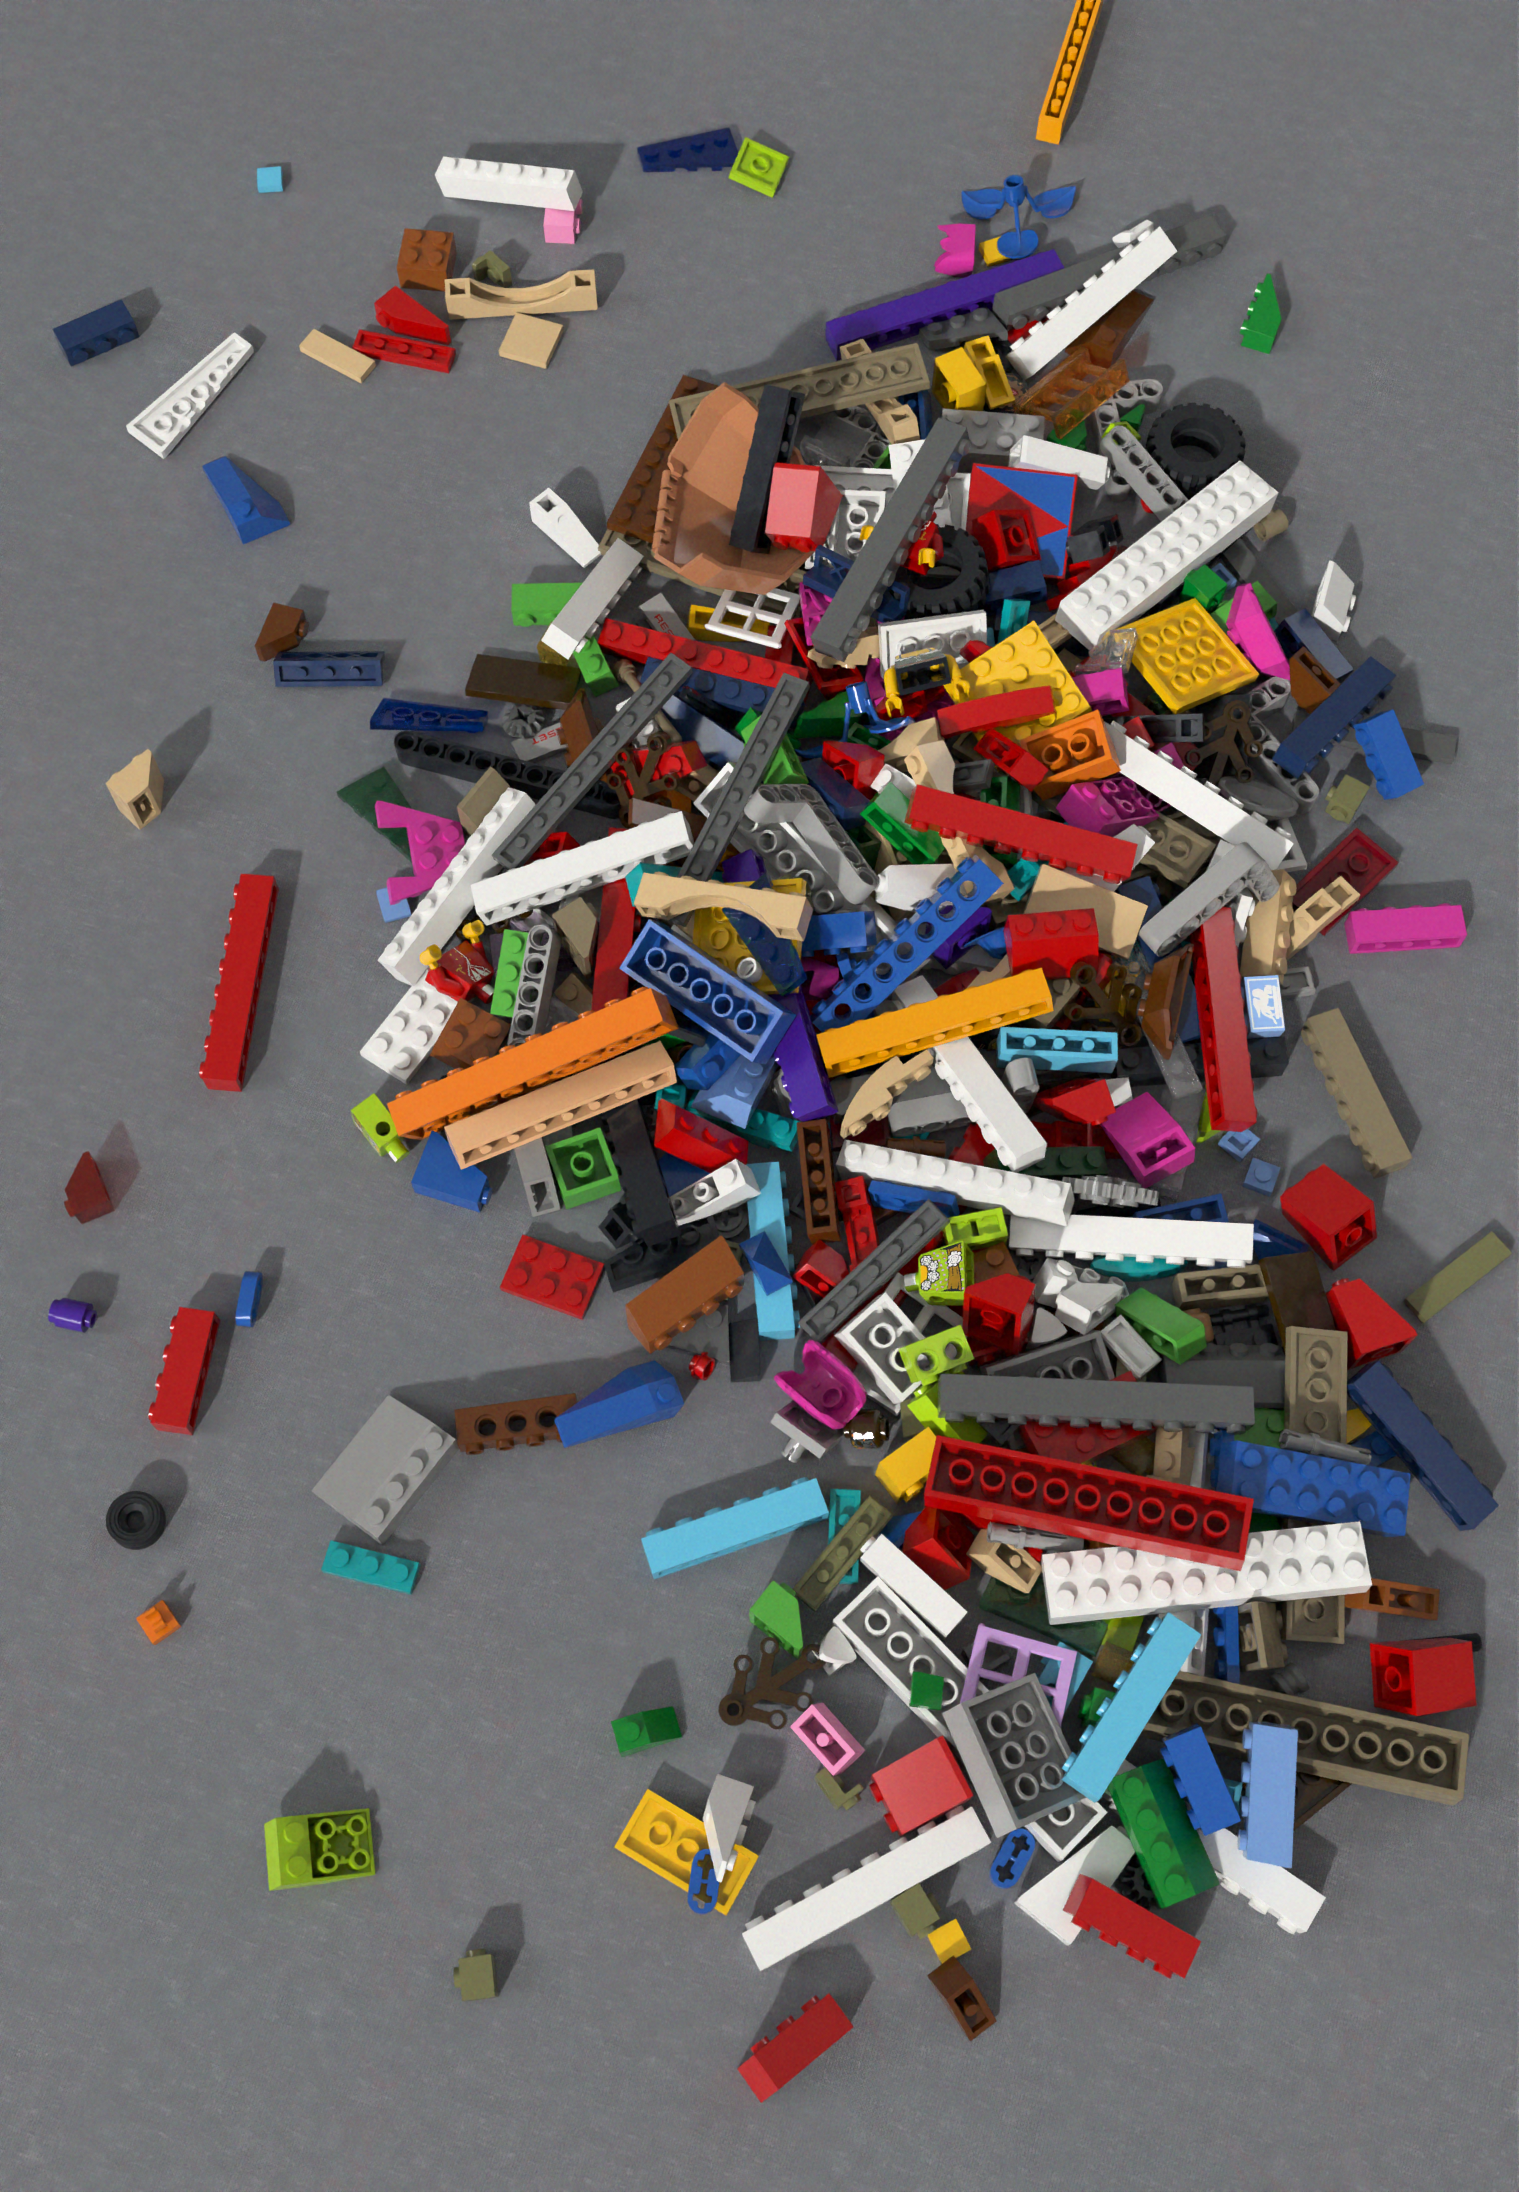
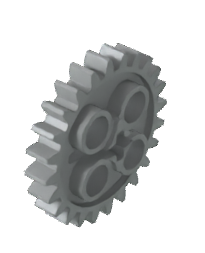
M1096 1175V1177L1082 1176L1081 1179L1063 1177L1062 1182L1071 1183L1073 1193L1079 1194L1078 1199L1090 1200L1095 1204L1120 1208L1124 1206L1138 1207L1139 1204L1157 1206L1158 1191L1141 1188L1142 1184L1127 1182V1179Z

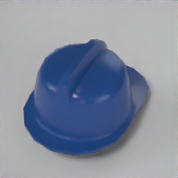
M1004 927L984 934L968 942L964 947L978 944L991 958L1002 960L1007 954Z

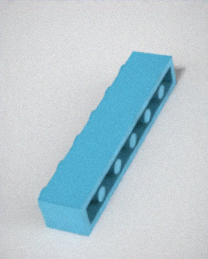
M779 1162L746 1164V1166L751 1168L761 1194L746 1202L749 1236L752 1238L765 1231L790 1274V1272L795 1271L793 1254H788L787 1244H792L791 1226H785L784 1216H789L788 1198L782 1199V1189L787 1188L785 1171H780ZM753 1272L759 1341L795 1338V1329L800 1328L798 1323L800 1321L799 1310L793 1311L792 1300H797L796 1282L766 1296Z
M803 1477L791 1483L792 1486L780 1490L779 1487H774L762 1493L763 1496L751 1500L750 1497H745L733 1503L734 1506L722 1510L721 1507H716L704 1513L705 1516L693 1520L692 1517H687L675 1523L676 1527L667 1530L659 1527L646 1532V1537L641 1538V1542L653 1579L827 1520L829 1511L817 1478L809 1480L808 1477Z
M1169 1612L1162 1619L1159 1617L1154 1619L1147 1630V1633L1151 1635L1145 1646L1140 1643L1130 1657V1660L1135 1662L1130 1671L1126 1672L1123 1670L1113 1686L1118 1689L1112 1699L1106 1697L1098 1708L1096 1714L1101 1717L1095 1727L1089 1724L1081 1735L1079 1741L1083 1743L1080 1751L1077 1755L1071 1752L1062 1766L1066 1773L1061 1780L1094 1803L1100 1800L1202 1635Z

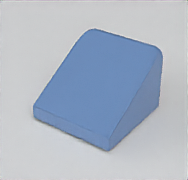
M387 887L376 890L385 923L412 915L407 899L401 900L398 904L390 905Z

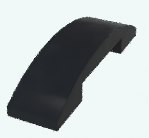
M1204 713L1140 716L1154 743L1205 741ZM1137 716L1102 718L1108 724H1111L1114 720L1118 724L1123 725Z

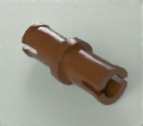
M913 1136L912 1139L886 1137V1148L938 1158L945 1157V1140L920 1139L919 1136Z

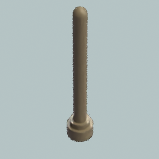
M628 659L619 660L614 665L613 674L620 682L628 684L635 693L642 685L636 678L635 666ZM660 709L653 718L661 729L669 734L672 743L681 742L682 737Z

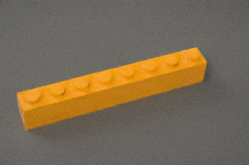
M1104 0L1076 1L1040 112L1036 140L1059 145Z
M1042 968L1029 969L1012 977L995 979L985 985L968 987L958 993L941 995L928 1002L914 1003L901 1010L887 1011L871 1019L857 1020L850 1025L840 1028H830L816 1036L830 1078L890 1060L896 1055L901 1057L1054 1011L1053 1002Z

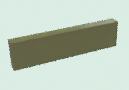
M1491 1231L1409 1295L1403 1302L1424 1324L1507 1259L1512 1252Z
M869 1496L792 1588L796 1592V1597L816 1612L863 1555V1552L860 1551L863 1545L872 1536L876 1539L894 1515L873 1497Z

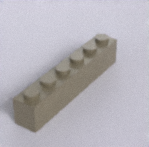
M1339 1008L1307 1018L1301 1029L1303 1042L1306 1046H1310L1314 1064L1319 1071H1322L1326 1079V1089L1330 1095L1334 1096L1338 1104V1114L1342 1120L1346 1121L1350 1129L1351 1141L1355 1146L1358 1145L1361 1151L1362 1163L1365 1169L1370 1171L1375 1179L1406 1168L1413 1157Z

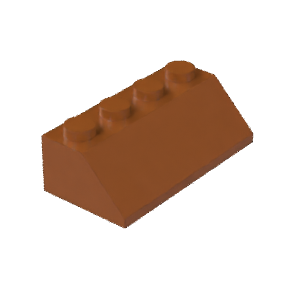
M719 1236L625 1305L628 1328L649 1354L657 1349L660 1351L666 1348L674 1336L680 1332L685 1333L695 1325L697 1319L704 1314L706 1316L712 1314L717 1310L720 1302L727 1297H735L743 1289L744 1272L723 1236Z

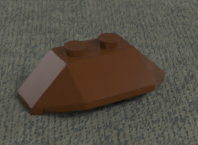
M580 688L560 718V729L556 730L560 746L565 745L567 753H564V760L567 769L598 735L585 688ZM609 768L598 780L607 783V776L611 774Z
M1190 943L1156 962L1153 973H1146L1143 989L1148 990L1147 1000L1141 999L1137 1015L1143 1017L1142 1029L1162 1057L1170 1060L1194 949V944Z

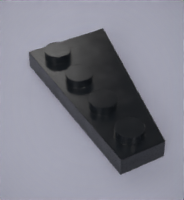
M713 1215L679 1225L681 1232L679 1236L647 1247L645 1241L640 1244L635 1243L605 1261L604 1266L613 1293L667 1275L717 1239L719 1233Z

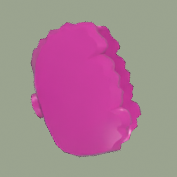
M810 1339L805 1343L803 1349L802 1363L805 1370L801 1374L793 1370L782 1371L774 1376V1380L793 1401L812 1417L831 1429H841L865 1405L867 1392L847 1366L819 1342Z

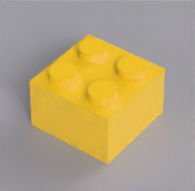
M962 347L936 357L931 392L941 407L945 409L983 411L988 384L985 376L976 369L973 358L967 355Z
M929 1427L878 1464L875 1476L896 1504L903 1499L906 1503L913 1500L921 1493L920 1489L927 1482L936 1436Z

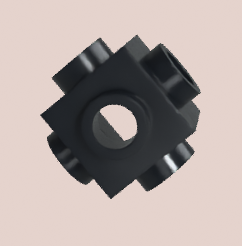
M619 1202L610 1208L607 1212L608 1215L598 1227L616 1249L630 1242L633 1244L638 1243L643 1239V1237L637 1238L631 1221L636 1220L634 1214L630 1215L626 1203L622 1204Z

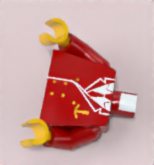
M933 511L931 518L924 522L917 542H913L910 546L905 563L903 565L900 564L902 567L925 576L929 567L933 568L935 562L944 556L943 538L939 535L938 526L934 523L937 517L935 511ZM870 525L863 526L859 540H867L874 527Z
M480 920L470 922L462 929V934L467 939H470L471 943L464 941L444 954L441 953L440 948L436 944H433L420 954V961L424 965L430 966L425 981L434 986L439 993L448 995L457 1002L460 998L468 1002L476 996L485 1004H489L493 1000L494 988L489 983L493 977L494 968L489 964L483 942L479 941L478 938L484 932V925Z

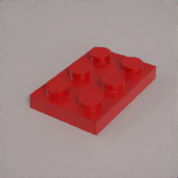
M522 1234L500 1289L506 1293L583 1320L605 1266L604 1263Z

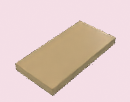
M1042 864L1023 914L1094 908L1099 934V949L1125 960L1129 959L1148 906Z

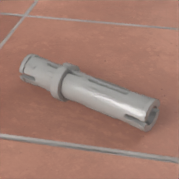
M1284 1429L1279 1438L1282 1449L1364 1465H1370L1372 1458L1369 1455L1371 1453L1369 1449L1320 1438L1315 1433L1302 1434Z
M990 1522L987 1529V1542L1014 1545L1016 1549L1032 1547L1071 1552L1081 1551L1084 1546V1539L1019 1525L1013 1526Z

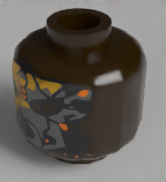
M860 1409L855 1417L844 1426L845 1438H850L854 1448L879 1449L884 1444V1441L889 1440V1419L884 1417L880 1410Z

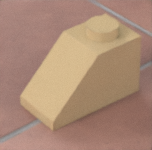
M987 1529L979 1531L966 1553L985 1573L1024 1593L1030 1592L1042 1572V1566L1024 1549H1016L1014 1545L987 1542Z

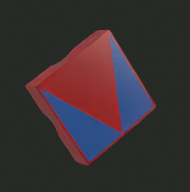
M973 463L966 521L968 536H974L971 520L994 509H1029L1041 556V561L1039 562L1045 584L1057 586L1058 582L1065 579L1068 557L1066 542L1067 537L1071 533L1078 475Z

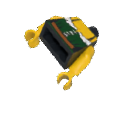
M933 647L896 656L895 664L884 673L886 697L889 698L885 705L889 717L892 718L891 711L897 708L900 709L901 716L904 714L903 704L898 697L899 695L954 683L953 699L956 702H959V693H965L969 699L970 685L967 681L962 680L963 676L955 658L950 654H943Z

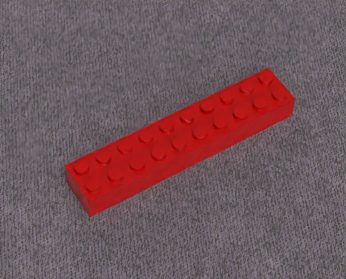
M940 1435L936 1436L924 1492V1503L928 1507L1241 1571L1245 1560L1254 1502L1253 1498Z

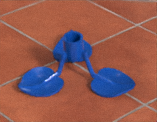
M1011 175L1004 180L1002 192L996 189L962 190V203L965 211L975 219H989L995 216L997 209L1003 208L1006 200L1010 206L1014 207L1016 232L1003 234L997 241V248L999 253L1005 257L1012 259L1025 258L1035 252L1039 243L1035 231H1020L1018 206L1023 203L1025 196L1035 212L1041 211L1042 216L1046 218H1058L1066 215L1071 210L1076 187L1071 186L1043 192L1032 199L1028 192V187L1024 186L1023 178L1019 175Z
M867 682L850 684L846 686L849 702L844 703L846 710L843 737L839 742H847L851 709H854L855 714L867 712L870 722L860 725L869 728L870 733L891 732L912 724L915 720L909 716L907 718H893L888 721L879 719L872 704ZM823 745L805 751L795 749V753L801 757L811 759L822 758Z

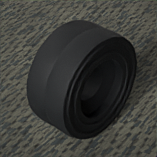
M130 1491L120 1495L112 1502L106 1514L108 1533L118 1544L127 1549L139 1550L153 1545L161 1537L165 1529L166 1515L162 1505L146 1492ZM135 1512L143 1513V1524L135 1529L128 1526L129 1517Z

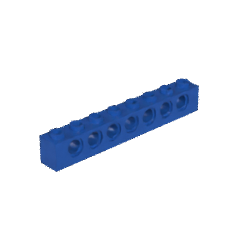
M976 854L972 858H965L958 865V872L951 879L946 877L936 887L937 892L930 899H923L916 906V913L909 920L904 918L894 928L895 933L888 940L886 938L881 940L873 949L875 953L868 960L862 959L853 968L854 974L847 980L842 979L832 989L833 994L826 1001L824 999L820 1000L812 1008L811 1012L813 1014L810 1016L812 1023L822 1033L830 1028H840L850 1025L857 1020H864L1004 884ZM965 881H972L974 884L972 891L967 894L960 893L961 884ZM945 901L952 902L953 907L949 913H939L938 909L941 903ZM923 922L932 923V928L927 934H919L917 932L918 926ZM903 942L910 943L911 949L907 954L900 955L897 953L899 944ZM888 963L890 964L888 973L884 975L876 973V968L879 964ZM861 983L870 985L869 991L864 995L855 993V988ZM838 1004H848L849 1010L847 1013L838 1015L834 1012Z

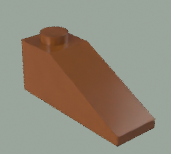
M1371 1578L1372 1586L1367 1592L1345 1594V1608L1434 1621L1438 1619L1440 1589Z

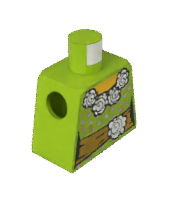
M375 1093L350 1110L354 1125L381 1157L388 1153L395 1163H398L409 1155L410 1152L402 1143L405 1140L404 1137L398 1136L391 1114Z
M964 1240L921 1254L918 1258L919 1272L904 1275L906 1291L913 1292L919 1290L920 1295L929 1305H963L966 1287L975 1284L974 1253Z

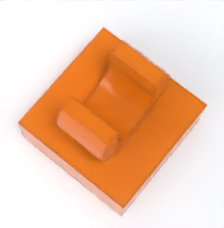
M163 1599L136 1618L153 1645H157L182 1627Z

